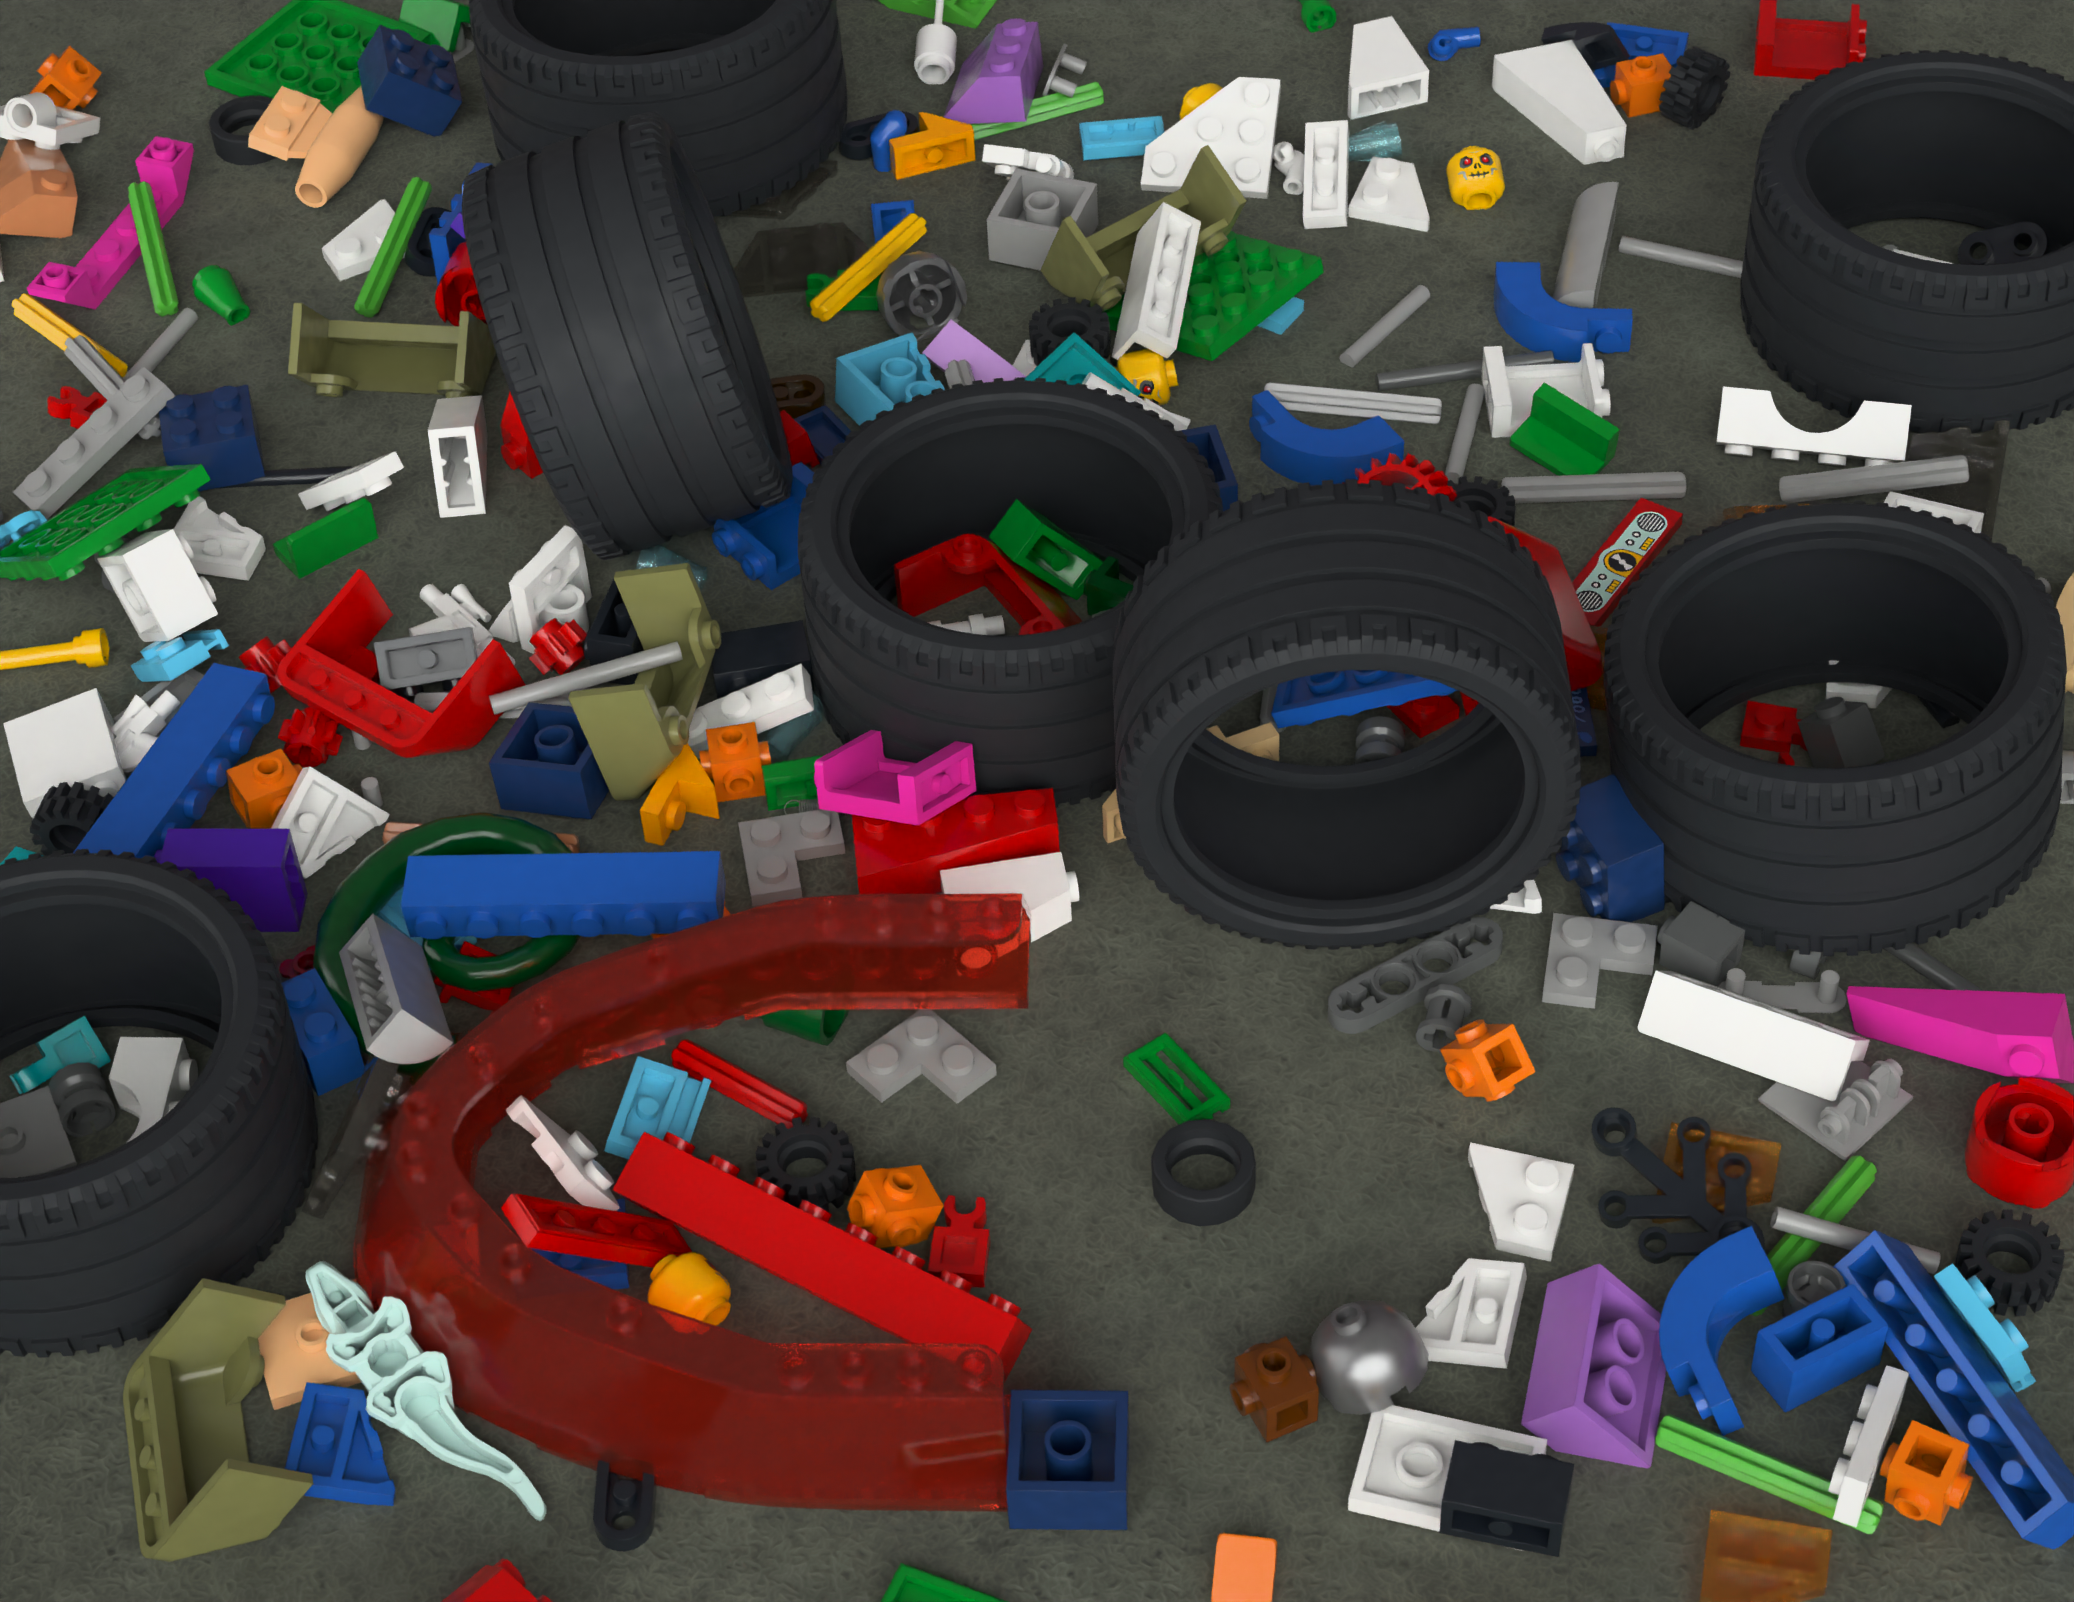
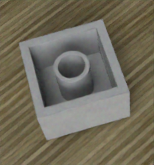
M1016 168L987 218L989 261L1041 271V267L1062 220L1070 215L1085 238L1092 235L1098 226L1097 184Z

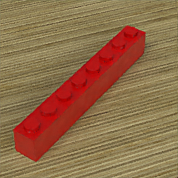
M643 1132L612 1189L614 1192L652 1214L672 1222L674 1225L999 1390L1006 1382L1032 1331V1328L1018 1318L1021 1311L1020 1307L993 1293L990 1294L987 1302L969 1294L973 1284L944 1269L939 1278L922 1270L926 1261L898 1246H895L892 1254H889L875 1247L878 1237L850 1222L845 1231L828 1223L832 1214L803 1199L797 1208L782 1200L786 1192L760 1177H756L752 1185L737 1178L740 1169L716 1155L711 1154L707 1162L692 1156L696 1147L669 1132H666L662 1140Z

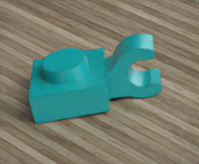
M81 1016L36 1042L35 1045L43 1057L8 1077L17 1092L24 1094L53 1077L58 1070L67 1065L82 1062L91 1063L100 1068L109 1063L111 1059L86 1017Z

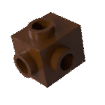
M1287 1336L1270 1343L1255 1344L1242 1355L1235 1357V1382L1230 1384L1233 1402L1242 1416H1251L1266 1443L1318 1421L1319 1387L1317 1386L1315 1369L1306 1354H1297Z

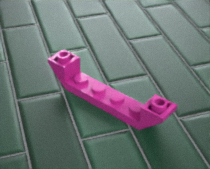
M155 136L135 162L141 182L145 181L151 185L162 230L184 202L194 148L192 143ZM130 203L76 267L48 262L27 287L28 294L96 310L142 254Z

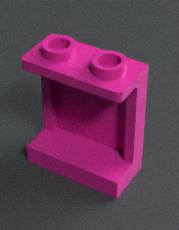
M870 730L822 756L814 763V782L817 787L819 809L919 826L976 792L972 743L955 741L922 761L913 763L886 758L883 752L881 731Z

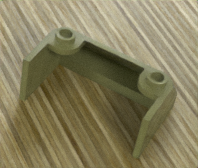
M1206 145L1200 149L1181 189L1085 238L1071 215L1064 218L1041 267V273L1051 287L1067 297H1076L1078 304H1081L1083 299L1090 300L1091 307L1098 304L1102 307V312L1116 305L1122 299V295L1125 294L1137 234L1163 202L1201 221L1194 256L1196 257L1204 252L1207 256L1212 255L1226 246L1229 242L1226 236L1232 230L1247 201L1209 145Z
M293 303L288 374L311 387H315L316 395L343 397V390L446 395L445 398L479 396L483 393L496 350L488 325L469 311H460L459 326L329 320L303 303Z
M689 563L619 571L614 575V580L644 651L677 641L683 660L639 672L635 684L571 691L568 697L608 789L616 801L639 799L678 757L683 746L688 743L689 728L715 649H718L721 645L719 624L710 617Z
M202 1278L129 1370L124 1385L123 1405L141 1553L145 1558L172 1562L265 1539L274 1529L279 1527L283 1518L313 1485L312 1474L249 1462L241 1401L252 1388H255L260 1383L263 1377L265 1362L260 1354L258 1338L286 1305L285 1296Z

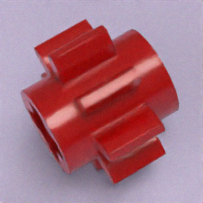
M554 618L539 629L529 640L535 648V653L529 660L544 676L553 670L559 675L569 673L585 659L582 642L585 641L587 634L574 619L562 625L557 618Z
M266 636L238 658L244 664V669L267 674L271 694L282 686L277 677V669L282 659L292 647L285 638L274 645L269 637Z
M311 707L304 708L301 711L295 709L291 719H284L278 735L279 739L286 741L283 752L287 754L293 763L300 764L302 767H316L321 763L326 764L329 755L337 756L343 736L336 733L339 723L322 714L320 710H315Z

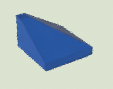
M913 200L871 204L875 244L908 214L915 213Z

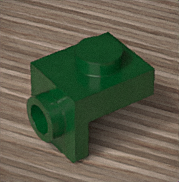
M1108 556L1098 569H1093L1089 573L1084 584L1088 615L1092 616L1098 612L1112 609L1123 602L1128 592L1133 590L1134 585L1119 580V560L1117 558Z

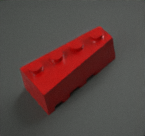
M1053 788L968 796L919 826L852 815L861 914L866 921L880 917V909L894 906L898 903L905 906V902L908 899L923 901V897L942 892L940 870L1060 852L1058 819Z

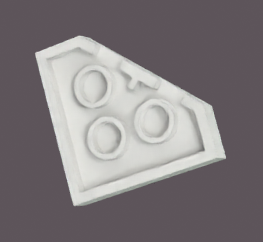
M1238 77L1145 147L1141 190L1175 192L1181 189L1200 149L1209 145L1244 197L1267 199L1281 91L1280 79Z

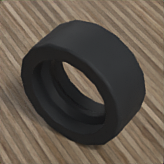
M266 96L235 98L222 104L212 113L209 127L216 154L221 159L235 165H256L276 158L248 147L249 135L232 134L242 127L256 125L273 100L272 98Z
M1210 1119L1191 1120L1170 1128L1156 1143L1151 1157L1154 1198L1164 1212L1179 1222L1196 1226L1220 1225L1237 1217L1250 1204L1256 1188L1254 1150L1244 1134L1227 1123ZM1210 1154L1222 1157L1233 1164L1236 1176L1228 1184L1216 1189L1197 1190L1185 1187L1174 1180L1171 1170L1178 1161L1191 1155Z

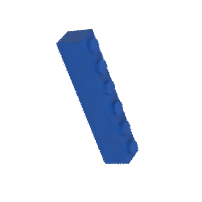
M213 663L73 853L77 849H88L89 853L111 850L115 855H120L122 852H130L140 859L144 856L154 857L158 849H163L168 829H190L193 823L203 816L208 802L218 788L226 784V770L234 767L240 757L248 753L257 733L264 724L269 723L272 719L275 700L270 694L267 674Z
M720 851L408 856L401 910L410 937H422L425 939L467 936L482 939L494 936L541 938L547 935L595 937L605 934L648 936L650 934L674 933L696 936L710 932L722 933L726 879Z
M1874 1230L1833 1267L1843 1276L1846 1286L1853 1283L1886 1321L1888 1329L1885 1342L1906 1372H1909L1910 1378L1951 1437L1969 1444L1967 1460L2022 1539L2050 1549L2062 1546L2074 1536L2073 1474L1909 1245Z

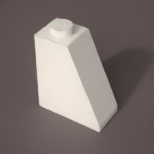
M1390 16L1355 24L1353 28L1348 87L1349 118L1352 120L1428 102L1429 70L1394 18Z
M482 395L437 399L428 427V437L440 518L486 514L487 428Z
M1061 852L940 870L944 912L956 921L955 924L960 927L962 932L957 938L963 940V949L957 950L954 953L961 957L958 966H956L958 978L968 977L1072 921L1071 902L1079 901L1078 882L1075 871L1066 872Z

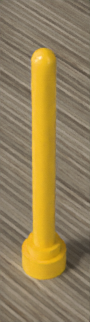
M103 628L83 630L81 636H74L73 642L0 651V670L76 660L78 665L86 664L88 668L108 666L110 650L108 637Z

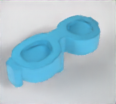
M30 510L0 525V548L8 544L11 538L13 541L17 540L22 535L47 521V519L40 511Z

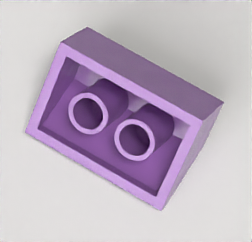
M1015 18L999 23L992 29L963 62L944 118L966 124L1026 122L1043 70L1038 22H1026L1023 19Z
M1600 1263L1547 1283L1521 1425L1535 1436L1547 1439V1445L1554 1451L1650 1468L1666 1376V1367L1662 1359L1659 1343L1661 1314Z

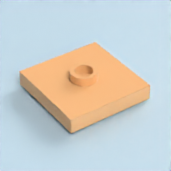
M311 1293L286 1300L284 1308L258 1338L260 1354L265 1362L264 1377L274 1410L302 1402L306 1382L345 1388L361 1383L355 1372L344 1370L329 1358L326 1352V1340L330 1333L322 1327L317 1317Z

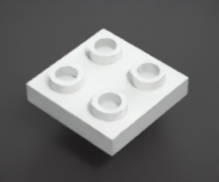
M35 92L9 100L6 105L0 106V137L5 139L22 140L26 138L35 141V146L38 148L57 150L60 149L62 144L81 143L82 138L99 133L100 117L55 106L51 98L44 93Z
M564 525L551 540L543 544L540 551L523 569L515 573L509 582L521 648L533 654L535 653V648L529 640L539 629L554 618H557L562 625L574 619L586 634L589 630L586 603L592 598L583 543L573 528Z

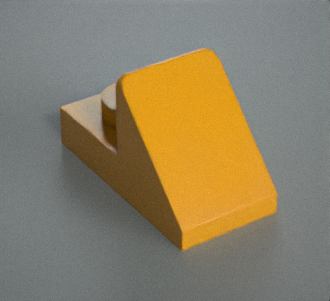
M919 112L918 114L920 132L889 139L891 171L896 180L975 161L973 127L970 124L926 112Z
M688 743L683 746L678 757L658 777L640 809L645 842L664 846L671 831H679L682 827L686 812L716 819L720 818L715 787Z

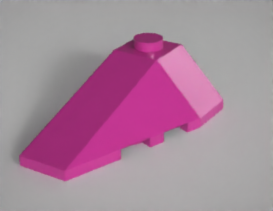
M1849 986L1846 994L1854 1031L1865 1037L2016 1080L2023 1077H2033L2052 1083L2074 1084V1041L2065 994Z

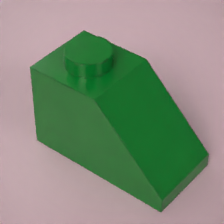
M1018 499L1014 501L989 535V538L1012 561L1075 600L1079 599L1084 593V584L1089 573L1093 569H1098L1103 563L1099 557L1052 521Z

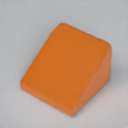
M1220 1533L1217 1537L1211 1602H1272L1277 1565V1541L1265 1537Z

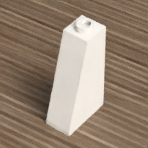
M1572 40L1494 55L1492 77L1494 91L1582 164L1608 162L1615 158L1624 157L1627 125Z

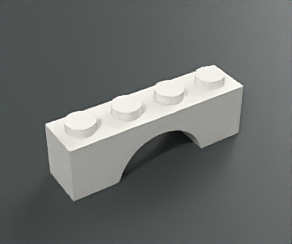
M1723 386L1716 445H1725V454L1752 456L1753 448L1772 450L1771 459L1799 461L1800 453L1818 455L1819 464L1846 466L1847 458L1865 460V467L1900 463L1905 461L1912 405L1864 400L1856 415L1842 427L1824 433H1811L1797 429L1784 420L1774 405L1770 391Z
M120 1037L109 1081L119 1109L140 1118L134 1134L127 1142L152 1127L172 1110L198 1079L197 1062L195 1059L189 1058L183 1038Z

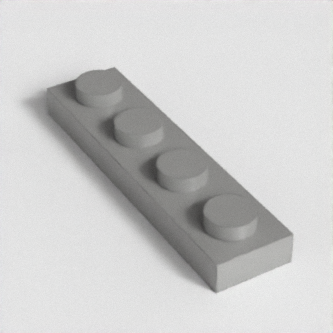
M143 366L134 376L126 380L123 386L103 406L95 410L78 430L67 440L63 441L52 455L35 471L31 472L13 493L30 510L40 511L46 519L50 518L164 408L167 401L173 399L175 395L162 381Z

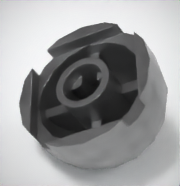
M922 251L904 254L890 263L880 277L876 293L880 313L889 327L900 336L911 332L914 336L924 333L916 339L917 341L937 336L950 320L958 323L957 316L961 312L962 305L965 307L967 302L965 282L957 269L940 256ZM915 314L923 318L927 325L933 324V326L917 329L910 324V317Z
M1360 1300L1338 1307L1319 1324L1312 1336L1310 1361L1315 1369L1317 1386L1324 1399L1330 1400L1333 1408L1341 1413L1363 1415L1381 1411L1394 1405L1390 1396L1399 1392L1405 1385L1410 1394L1420 1384L1428 1369V1352L1416 1328L1405 1313L1383 1301Z

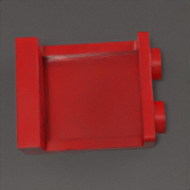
M1760 0L1756 28L1754 76L1815 80V77L1821 74H1829L1831 69L1836 67L1845 68L1847 63H1860L1865 58L1866 44L1864 43L1867 20L1860 19V4H1851L1848 22L1776 18L1777 0Z

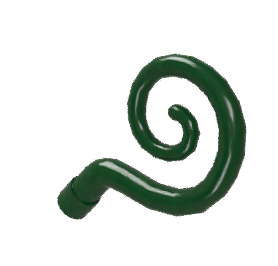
M486 812L438 818L404 831L368 855L338 885L317 926L313 969L315 968L356 1035L360 1050L392 1071L451 1089L517 1086L580 1064L653 1021L696 1001H709L762 1019L767 1027L828 1046L832 1043L848 1016L855 989V972L852 966L790 947L787 950H783L743 936L718 932L703 933L696 936L689 935L668 941L559 1008L502 1029L463 1033L450 1032L453 1044L443 1053L430 1060L415 1064H397L380 1059L366 1050L339 952L372 913L378 916L379 912L393 895L404 887L408 856L573 853L552 832L521 818ZM547 935L541 938H532L523 946L501 955L478 958L461 954L454 946L456 937L423 938L422 948L428 966L443 984L473 992L511 988L542 975L572 951L580 936Z

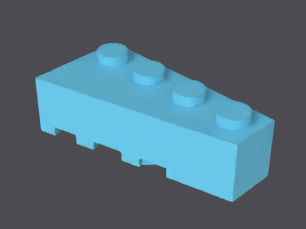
M912 332L836 358L835 402L859 426L866 420L873 421L876 419V414L883 410H892L893 405L899 402L908 403L912 401V397L919 394L929 395L931 390L938 388L945 390L940 380L935 381L930 372L931 364L926 355H920L917 349L918 341Z

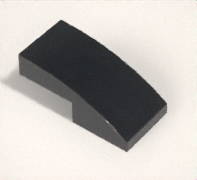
M1575 22L1546 27L1541 38L1544 45L1572 40L1591 70L1615 65L1616 62L1629 60L1630 57L1612 26L1603 23Z

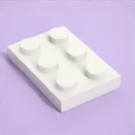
M1395 1405L1381 1411L1372 1412L1348 1498V1511L1439 1531L1442 1497L1455 1440L1467 1443L1485 1442L1502 1450L1534 1455L1546 1454L1547 1439Z

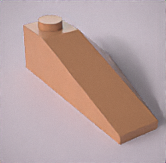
M26 138L22 140H8L0 158V234L51 238L72 236L78 196L73 172L61 149L47 150L35 146V141Z

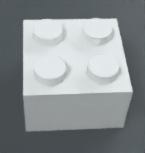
M173 529L146 532L121 545L116 550L97 558L135 630L144 642L170 641L218 614L213 605V602L216 601L213 588L203 576L198 577L190 562L194 558L190 545L181 534L176 535Z

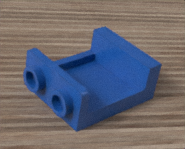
M802 462L792 466L793 479L791 494L788 499L768 508L762 505L759 511L744 515L737 520L724 521L718 519L714 525L712 540L719 553L724 557L731 555L740 563L742 570L749 579L753 581L759 579L770 590L800 574L798 560L799 513H801L802 500L806 497L807 486L809 483H813L814 474Z

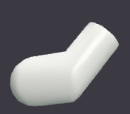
M1280 142L1274 146V166L1286 176L1283 183L1286 193L1299 195L1304 190L1305 155L1300 151L1293 150V146L1289 142Z

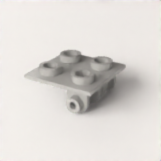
M1887 1059L1886 1061H1876L1871 1067L1862 1061H1851L1840 1097L1836 1101L1818 1097L1780 1082L1773 1084L1759 1097L1758 1101L1846 1162L1912 1101L1913 1096L1900 1088V1077L1903 1075L1902 1067L1895 1060Z

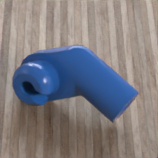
M1479 27L1440 30L1428 44L1430 56L1436 61H1446L1461 48L1480 47Z
M899 110L889 111L871 132L870 143L873 164L877 171L888 172L891 170L889 139L904 136L907 131V118Z

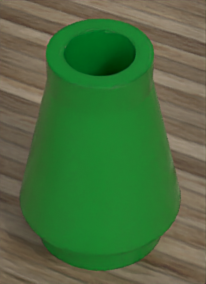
M209 265L195 275L192 286L195 298L223 317L231 326L249 317L250 308L244 302L229 270L220 268L217 265Z

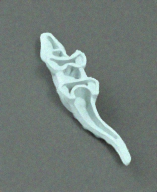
M319 1261L307 1269L305 1274L306 1282L313 1297L317 1317L322 1327L330 1333L326 1340V1352L336 1365L348 1372H355L369 1392L366 1399V1411L368 1414L382 1421L387 1426L395 1428L410 1439H414L441 1460L466 1470L487 1475L503 1483L519 1497L536 1520H543L546 1515V1504L525 1473L505 1454L473 1436L458 1419L454 1411L453 1383L448 1359L443 1353L437 1351L424 1352L410 1334L412 1326L405 1303L393 1296H385L380 1308L375 1312L372 1301L366 1291L358 1283L345 1277L331 1264Z

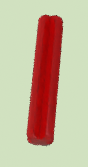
M681 1040L671 1053L674 1068L688 1072L689 1076L701 1082L703 1078L710 1079L709 1087L777 1124L783 1122L787 1129L793 1128V1118L801 1117L802 1123H804L808 1117L805 1102L691 1040Z

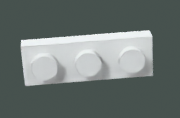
M1348 120L1306 123L1303 192L1304 229L1347 227Z
M396 451L334 474L300 492L298 495L306 510L323 504L325 510L329 511L345 502L348 504L365 495H372L390 486L392 482L389 476L404 467Z
M799 664L696 708L689 728L688 744L697 759H700L699 751L708 750L706 729L755 722L756 732L759 734L813 711L814 702L809 673L802 664Z
M1886 1365L1879 1386L1867 1384L1857 1417L1865 1420V1422L1861 1423L1853 1420L1843 1454L1850 1456L1851 1459L1849 1461L1839 1457L1828 1492L1839 1495L1833 1520L1857 1527L1899 1413L1909 1372Z

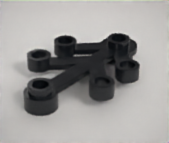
M1612 1107L1602 1110L1595 1116L1591 1129L1596 1148L1607 1156H1622L1664 1194L1627 1195L1618 1190L1608 1191L1602 1195L1598 1203L1601 1221L1610 1228L1619 1229L1628 1225L1631 1219L1691 1218L1705 1231L1668 1233V1231L1661 1227L1645 1229L1639 1236L1638 1245L1640 1254L1646 1261L1660 1264L1668 1261L1672 1256L1699 1255L1717 1241L1749 1226H1752L1763 1250L1765 1249V1240L1761 1228L1754 1221L1747 1218L1746 1187L1751 1182L1752 1169L1751 1163L1745 1155L1737 1152L1728 1153L1718 1162V1179L1721 1185L1725 1187L1724 1216L1706 1201L1705 1151L1711 1144V1131L1705 1120L1699 1117H1689L1684 1119L1677 1128L1678 1144L1683 1150L1682 1179L1637 1139L1636 1123L1629 1112L1621 1108ZM1690 1130H1699L1704 1134V1137L1698 1142H1690L1684 1138V1135ZM1612 1131H1620L1625 1134V1138L1618 1143H1610L1605 1139L1606 1135ZM1732 1165L1741 1166L1745 1170L1744 1174L1738 1178L1728 1177L1724 1172ZM1612 1203H1620L1626 1207L1624 1213L1618 1216H1611L1605 1210ZM1653 1239L1662 1240L1666 1244L1664 1250L1657 1253L1650 1252L1645 1246Z

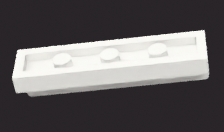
M1164 202L1143 225L1136 237L1112 357L1117 360L1123 356L1134 342L1167 359L1177 349L1201 221Z
M1655 971L1638 1024V1031L1643 1034L1830 1101L1839 1099L1851 1061H1863L1870 1040L1674 971Z

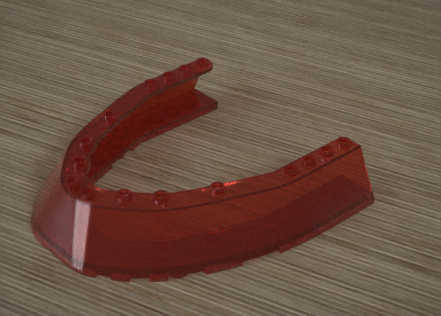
M858 894L805 897L777 901L615 951L563 970L513 997L453 1038V1044L448 1049L428 1060L397 1090L377 1120L368 1146L353 1246L355 1278L371 1299L373 1310L375 1312L378 1311L385 1296H393L405 1303L412 1326L410 1334L424 1352L437 1351L443 1353L448 1359L453 1383L454 1405L466 1414L471 1412L500 1428L535 1443L537 1449L597 1471L598 1460L609 1462L610 1473L638 1481H643V1472L655 1475V1484L658 1486L704 1495L708 1499L768 1507L838 1510L1008 1512L1006 1485L1011 1394H1004L1002 1360L997 1352L990 1347L976 1343H766L646 1303L553 1264L524 1245L474 1190L478 1152L483 1144L492 1136L491 1128L508 1115L506 1109L520 1095L531 1102L552 1087L550 1082L552 1079L575 1065L579 1069L587 1068L664 1045V1039L698 1028H714L725 1020L744 1015L745 1020H749L779 1010L1028 1009L1032 915L1023 894Z

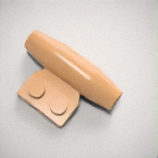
M281 86L250 132L248 147L286 161L289 158L305 159L295 186V192L304 204L318 208L326 204L351 180L376 141L384 116L365 109L362 86L340 104L333 113L326 109L319 99Z

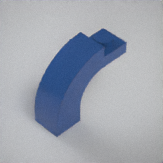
M1496 262L1494 281L1495 314L1505 332L1520 345L1533 352L1551 350L1554 359L1568 362H1580L1582 344L1592 343L1593 350L1602 353L1630 351L1633 323L1632 309L1578 308L1563 304L1553 299L1544 290L1541 283L1540 262Z
M1268 390L1252 396V417L1249 419V426L1254 438L1261 442V461L1286 478L1299 483L1309 482L1311 486L1322 485L1324 480H1333V484L1346 482V479H1357L1358 481L1359 479L1355 475V468H1361L1365 473L1372 470L1370 466L1371 458H1377L1382 465H1386L1388 455L1392 453L1396 454L1401 462L1403 461L1404 440L1379 415L1347 428L1320 429L1298 421Z
M1752 1226L1717 1241L1695 1257L1674 1282L1665 1300L1660 1318L1659 1343L1662 1359L1678 1397L1690 1394L1702 1420L1713 1416L1722 1436L1744 1427L1718 1369V1355L1722 1342L1732 1327L1740 1320L1785 1299L1774 1269Z

